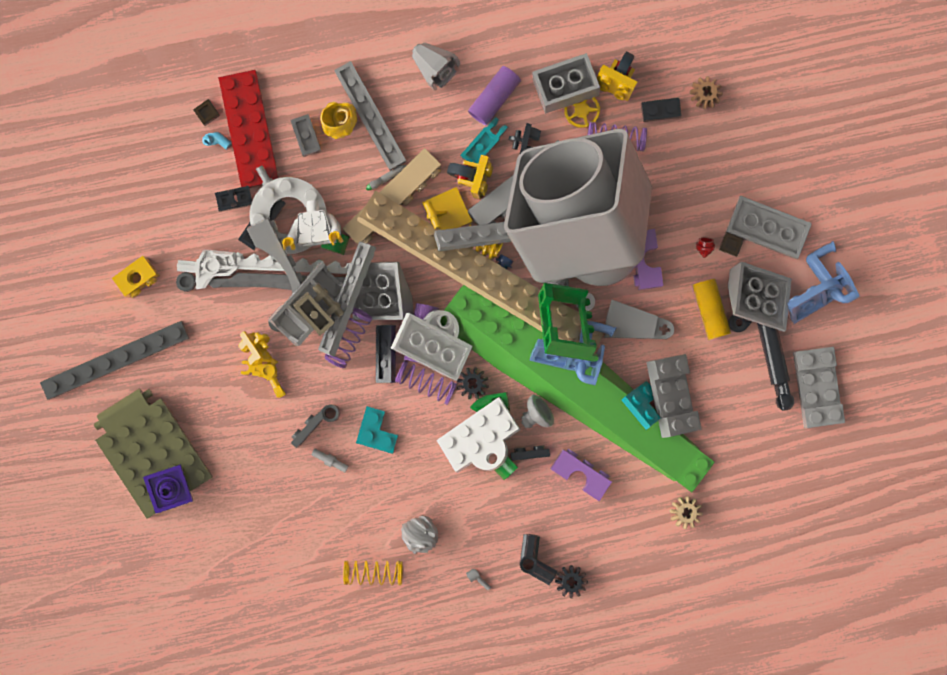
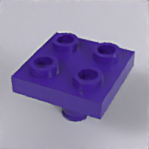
M181 464L143 477L155 514L194 501Z

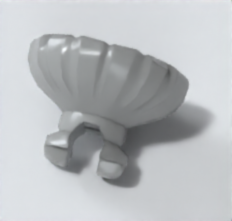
M535 394L531 395L527 402L528 411L523 413L521 423L525 428H531L535 423L542 427H551L554 424V417L550 408L542 398Z

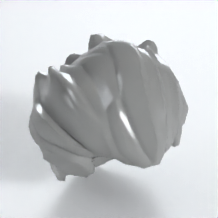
M422 515L419 518H412L402 524V539L408 549L414 554L417 552L428 553V550H432L436 546L438 530L429 517Z

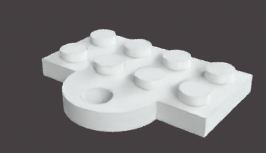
M435 310L427 314L423 320L410 313H406L391 349L457 381L472 346L457 338L459 325L454 315L448 311ZM445 315L447 317V324L442 326L440 319Z
M498 397L443 435L437 442L455 472L459 473L472 463L482 470L491 471L499 468L505 462L508 454L505 440L520 431V428L502 399ZM491 454L497 455V461L494 464L489 463V456Z

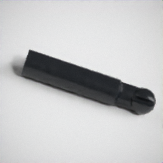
M757 323L770 382L776 392V406L782 411L790 410L794 406V398L790 393L788 385L790 378L779 331Z

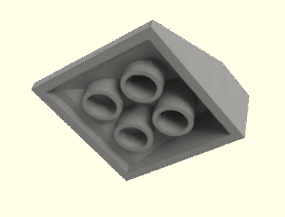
M741 261L731 268L729 272L728 290L733 315L785 332L792 279Z
M371 262L354 307L369 314L372 320H404L406 313L414 315L412 294L400 263ZM346 263V265H347V273H348V270H349V267H350L351 263ZM352 314L354 320H362Z

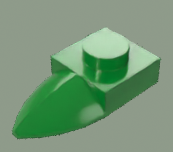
M508 392L483 396L476 400L470 406V409L478 412L500 397L510 412Z

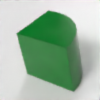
M341 234L342 243L337 239V243H334V245L332 243L322 244L321 248L344 255L350 237Z
M507 457L505 462L494 471L505 480L518 467Z

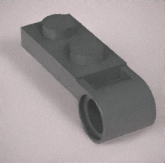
M326 405L315 416L310 415L304 422L306 426L303 430L298 429L291 438L294 440L291 444L298 448L323 419L327 422L336 421L340 417L339 408L336 405ZM328 408H333L336 411L333 419H329L326 416Z

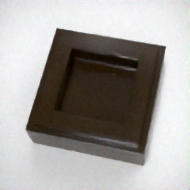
M209 99L193 109L204 126L220 116Z
M725 232L719 251L737 257L744 239Z

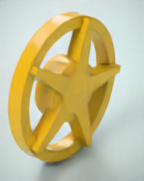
M595 97L590 99L594 101L597 108H590L587 100H584L578 104H573L575 113L570 117L567 113V107H564L567 121L574 127L587 128L589 127L587 121L589 112L597 111L595 118L591 121L596 122L600 114V106ZM575 117L583 118L585 124H576L571 119Z

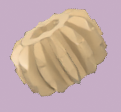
M685 496V501L683 502V499L679 497V505L675 502L672 503L676 510H669L670 513L676 514L671 517V520H677L675 525L678 527L683 522V529H687L688 523L691 528H694L693 521L700 523V520L696 518L697 515H703L702 512L697 511L702 506L700 504L695 505L697 502L695 498L690 502L689 496ZM684 508L688 510L690 509L688 517H686L685 515L682 516V513H684Z

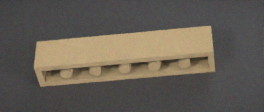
M424 148L379 193L401 206L403 204L406 206L413 200L412 195L416 191L421 192L427 186L426 182L430 178L434 179L441 172L439 170L441 164ZM362 209L342 229L357 244H359V241L368 244L373 239L371 235L375 231L357 221L363 211Z

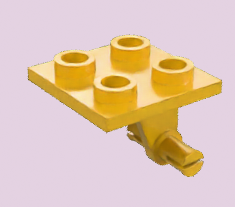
M457 187L422 202L427 213L426 216L434 229L460 228L472 222Z

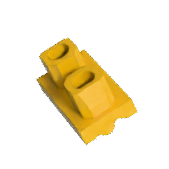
M246 331L240 334L242 341L238 346L245 353L252 352L248 357V361L252 366H258L262 362H270L272 360V356L267 350L269 348L267 343L270 341L268 334L261 335L260 332L248 334Z

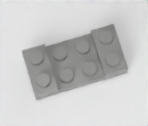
M323 262L319 263L311 271L307 279L268 319L295 346H300L314 329L294 308L293 304L307 292L314 298L317 293L313 290V287L318 283L323 289L326 288L328 290L329 296L336 302L343 283L328 271ZM322 299L318 302L325 311L329 308Z
M834 347L793 352L804 428L845 423L835 369L837 363Z
M686 354L646 362L656 412L661 418L658 421L662 438L702 430L698 411H693L686 378V374L690 373Z

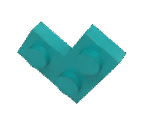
M647 380L622 399L623 403L646 430L661 419L649 404L654 400L652 387Z
M366 406L356 443L393 454L398 435L380 430L385 411Z

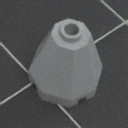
M428 43L417 44L412 51V57L428 85L434 91L437 90L436 86L444 87L456 74L455 66L459 67L460 61L455 54Z

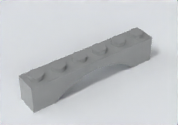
M268 217L249 226L247 231L255 247L267 252L282 266L290 281L293 294L304 282V279L300 272L296 273L293 267L296 263L292 255L288 256L284 250L283 238L279 239L276 233L279 229L275 221H270Z

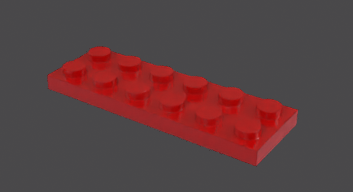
M250 70L218 77L241 187L249 186L251 188L262 185L263 181L256 170L262 165L270 179L279 178L257 71Z

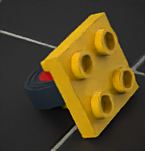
M626 51L621 61L615 59L610 68L602 65L597 76L601 91H608L619 100H629L637 84V81L631 79L635 71L630 66L634 59L633 54Z
M481 155L479 164L465 160L463 164H449L447 173L457 178L458 184L470 187L473 198L481 200L482 195H486L488 189L486 180L487 177H491L493 172V166L488 156Z

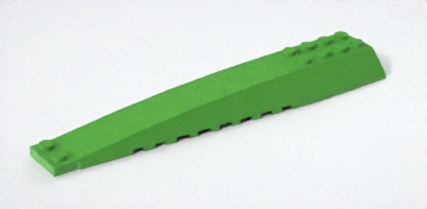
M465 285L460 288L444 311L454 315L458 322L459 334L457 338L472 346L471 350L492 366L672 481H677L691 493L715 463L702 453L684 434L662 438L659 421L646 430L622 401L634 389L603 361L596 385L582 382L578 378L576 371L530 361L531 352L537 340L543 339L542 332ZM445 315L440 319L442 326L447 324V317ZM592 367L585 370V374L591 375Z

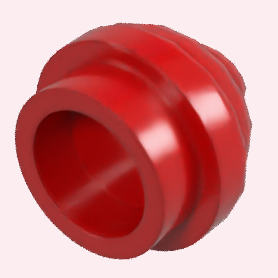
M701 237L696 243V249L703 258H706L715 250L712 238Z

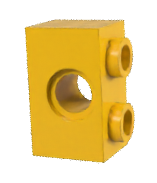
M141 256L112 277V280L125 297L135 298L146 285L150 287L156 283V278L160 275L148 258ZM139 273L141 275V280L139 283L135 284L133 282V276Z

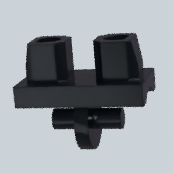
M526 123L523 138H520L522 132L520 130H516L515 136H509L508 140L513 142L512 149L518 150L519 144H522L520 154L526 149L533 148L532 146H527L529 139L539 141L541 130L531 127L532 124Z

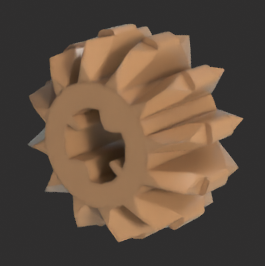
M707 76L704 82L700 77L698 83L694 82L692 84L694 89L690 90V94L695 96L691 98V101H698L696 107L703 104V109L706 110L708 105L710 108H714V103L718 104L720 102L718 97L722 96L723 92L717 90L722 86L720 84L714 85L717 81L716 79L710 82V78ZM705 90L709 91L707 96L703 95Z

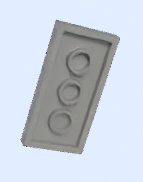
M739 196L726 232L797 260L812 223Z

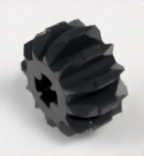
M476 367L473 374H471L470 368H466L468 375L466 376L463 372L460 373L464 380H457V382L463 383L457 389H465L461 393L462 396L469 392L468 399L470 400L472 393L475 394L476 399H479L478 391L485 395L481 387H489L487 384H482V382L488 380V377L480 378L484 371L476 375ZM470 378H472V380L473 378L477 379V388L474 389L472 387V389H470L468 387V380Z
M573 565L569 566L570 571H567L566 567H562L564 574L557 572V576L561 579L555 580L556 584H561L557 587V590H563L562 596L564 597L568 592L570 598H573V592H576L578 597L581 596L578 590L586 591L582 584H588V580L582 579L586 576V573L579 574L581 571L580 567H577L574 572ZM569 577H573L576 581V584L573 583L574 586H570L566 582L567 579L570 580Z

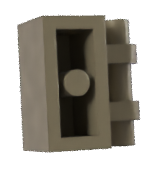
M318 283L313 287V290L317 293L314 298L307 292L293 306L321 336L335 323L330 315L335 313L340 317L344 314V311L340 308L341 305L329 296L328 290L326 288L323 289ZM321 299L329 306L326 311L318 304Z

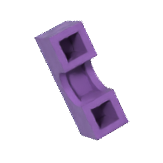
M655 229L647 230L644 255L647 251L658 248ZM643 257L642 261L635 266L636 275H633L634 285L638 286V290L662 287L661 267H649L646 265Z
M562 449L550 469L566 480L573 472L582 471L586 475V484L582 490L600 501L612 483L608 480L610 476L602 470L599 473L593 470L594 465L585 459L583 462L576 458L578 455L570 449L567 451Z

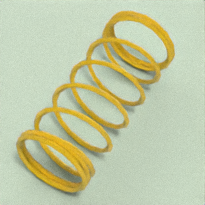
M345 560L343 568L344 585H351L353 583L355 569L357 572L358 583L362 585L365 577L366 568L369 584L372 585L374 583L377 568L379 583L382 586L384 584L386 570L388 568L389 582L392 586L395 582L398 566V585L401 586L403 579V562H396L394 579L392 583L390 577L389 562L386 561L383 581L381 584L378 561L375 562L372 583L370 582L368 561H365L363 578L361 583L358 573V563L357 561H355L353 576L350 583L349 561Z

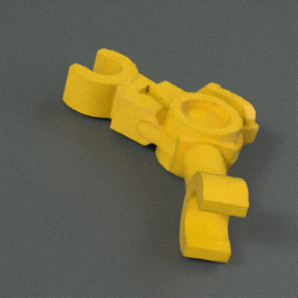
M272 358L270 362L266 364L261 363L258 366H252L249 361H242V364H247L249 369L241 371V374L250 375L252 373V376L263 377L270 381L277 398L286 395L276 378L277 367L275 365L278 363L277 360Z

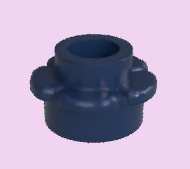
M502 254L496 258L497 264L503 268H512L513 260Z

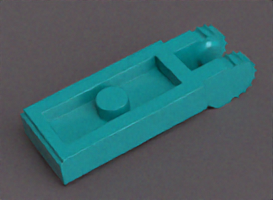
M495 117L487 127L483 128L460 157L465 161L479 164L481 155L486 156L508 127L504 125L496 135L493 134L491 130L499 121Z

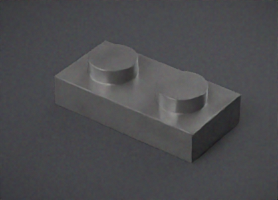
M309 114L290 120L302 156L305 157L320 152L321 148Z

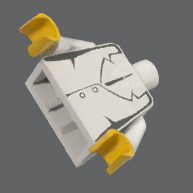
M308 201V212L298 214V218L295 219L288 236L283 239L282 244L284 250H286L287 246H291V250H295V242L300 247L330 243L334 245V243H337V239L342 243L341 225L332 214L325 210H319L318 201Z

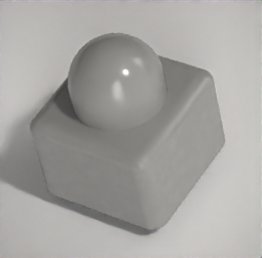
M623 129L610 130L529 148L518 156L504 229L535 281L546 283L577 277L579 280L590 285L608 286L626 278L634 267L642 261L645 252L652 184L628 133Z

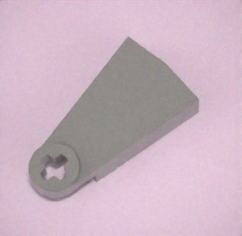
M611 300L606 317V325L616 327L617 329L612 337L605 333L604 338L668 339L673 335L674 326L670 321ZM666 324L670 331L662 335L659 327H663Z

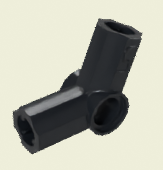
M523 534L519 561L521 570L550 586L557 570L537 559L540 536ZM531 559L534 563L532 568H524V560Z

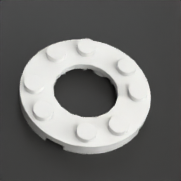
M281 177L266 183L259 189L252 201L249 217L251 225L268 218L273 204L284 197H293L300 200L306 207L307 212L308 201H318L319 210H327L322 196L311 184L294 177ZM276 231L279 239H284L288 236V234ZM295 242V250H291V246H287L285 251L287 254H296L309 249L311 246L300 247Z

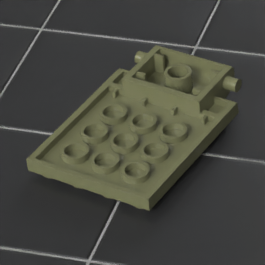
M139 388L97 415L99 421L94 423V427L97 430L103 427L106 431L104 435L95 441L146 519L155 514L143 479L144 476L181 464L190 491L213 476L163 399H159L151 404L148 398L153 396L152 391L148 389L143 392Z

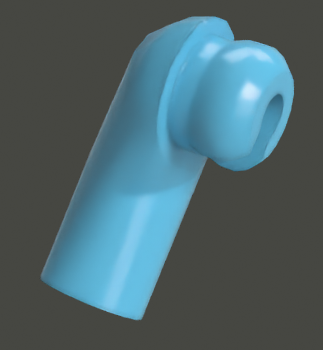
M220 132L208 133L202 139L203 144L206 146L219 144L225 150L232 145V142Z

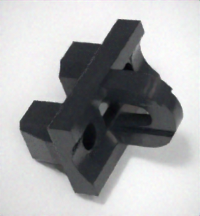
M249 186L215 193L219 212L247 207L252 204ZM234 195H237L238 202L235 201Z

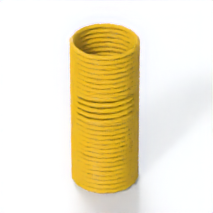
M715 278L692 285L707 334V340L732 333L728 325L726 313L723 311L724 306Z

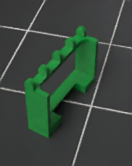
M551 283L543 284L538 294L545 354L593 362L598 361V354L594 353L597 346L596 341L590 340L589 333L595 331L594 326L588 325L587 319L592 318V312L587 311L585 306L591 304L590 299L586 298L588 290ZM552 301L578 305L583 343L558 338L557 327H553L550 307Z

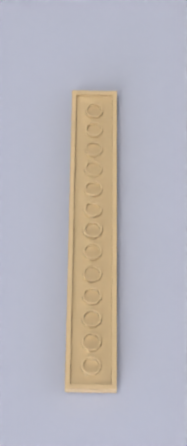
M375 190L359 215L358 222L542 332L538 300L540 289L470 247L438 251L434 233L440 230L439 228L434 229L433 225ZM552 301L550 304L553 327H557L558 338L579 342L581 334L580 314L562 302ZM594 331L592 334V340H595L597 344L596 349L604 334L598 331Z

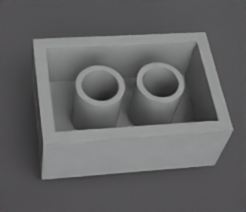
M587 53L532 72L533 82L545 114L599 96L600 86Z

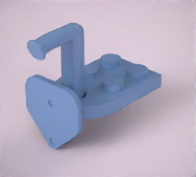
M834 241L809 254L806 258L808 266L821 284L811 286L804 294L794 296L788 302L790 319L794 324L833 300L841 303H850L860 297L850 275L840 262L835 264L837 276L832 278L819 260V258L832 251L836 252ZM843 287L848 291V294L845 296L842 293Z
M587 320L588 325L594 326L595 331L606 333L610 337L613 336L617 329L616 327ZM582 329L579 343H583ZM589 333L590 340H592L593 333ZM538 339L531 352L530 361L576 371L578 378L582 382L596 385L603 361L605 345L601 344L596 352L599 359L593 362L545 354L543 339ZM592 367L591 375L585 374V370Z

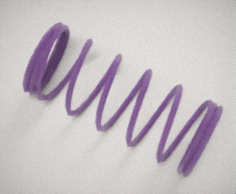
M595 122L589 123L588 135L593 134L594 125L595 134L597 133ZM605 123L602 125L600 133L602 132L604 125L605 132L607 131V125ZM614 124V125L612 126V129H611V130H613L614 126H615V129H617L616 124ZM626 125L623 126L622 129L624 130V128H625V129H626V132L628 133L627 126H626ZM635 126L632 129L630 140L632 138L634 129L636 128L637 151H639L640 148V151L644 152L647 139V128H642V133L639 140L638 129Z
M353 307L352 314L369 323H361L349 318V320L355 322L364 331L363 333L356 332L346 327V330L353 333L359 340L358 342L351 341L342 336V339L354 348L353 351L341 347L338 348L346 353L349 359H341L328 354L324 356L328 362L340 368H346L347 364L345 361L351 360L347 352H354L356 350L352 343H359L361 341L357 334L365 333V329L361 325H369L372 321V317L369 314Z
M404 360L398 372L395 382L401 385L402 383H404V381L412 371L409 381V389H411L419 379L420 375L422 374L418 392L421 393L423 389L426 387L429 380L431 379V383L428 390V397L432 396V394L441 382L437 401H440L443 398V396L445 395V393L451 385L450 391L444 403L448 405L453 395V392L457 386V383L451 381L439 399L444 377H442L439 380V382L430 394L431 386L434 379V373H432L428 378L427 382L425 383V385L423 386V388L420 390L423 376L425 373V368L421 370L418 377L411 386V381L416 366L415 364H413V366L407 373L406 377L401 382L403 373L408 364V361Z

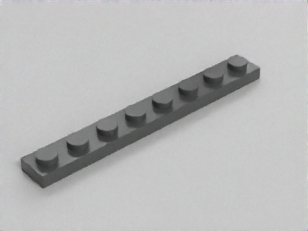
M179 321L40 382L47 400H50L190 338L183 322Z

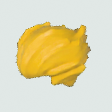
M348 102L328 103L320 116L324 133L334 139L351 135L357 122V112L354 105Z

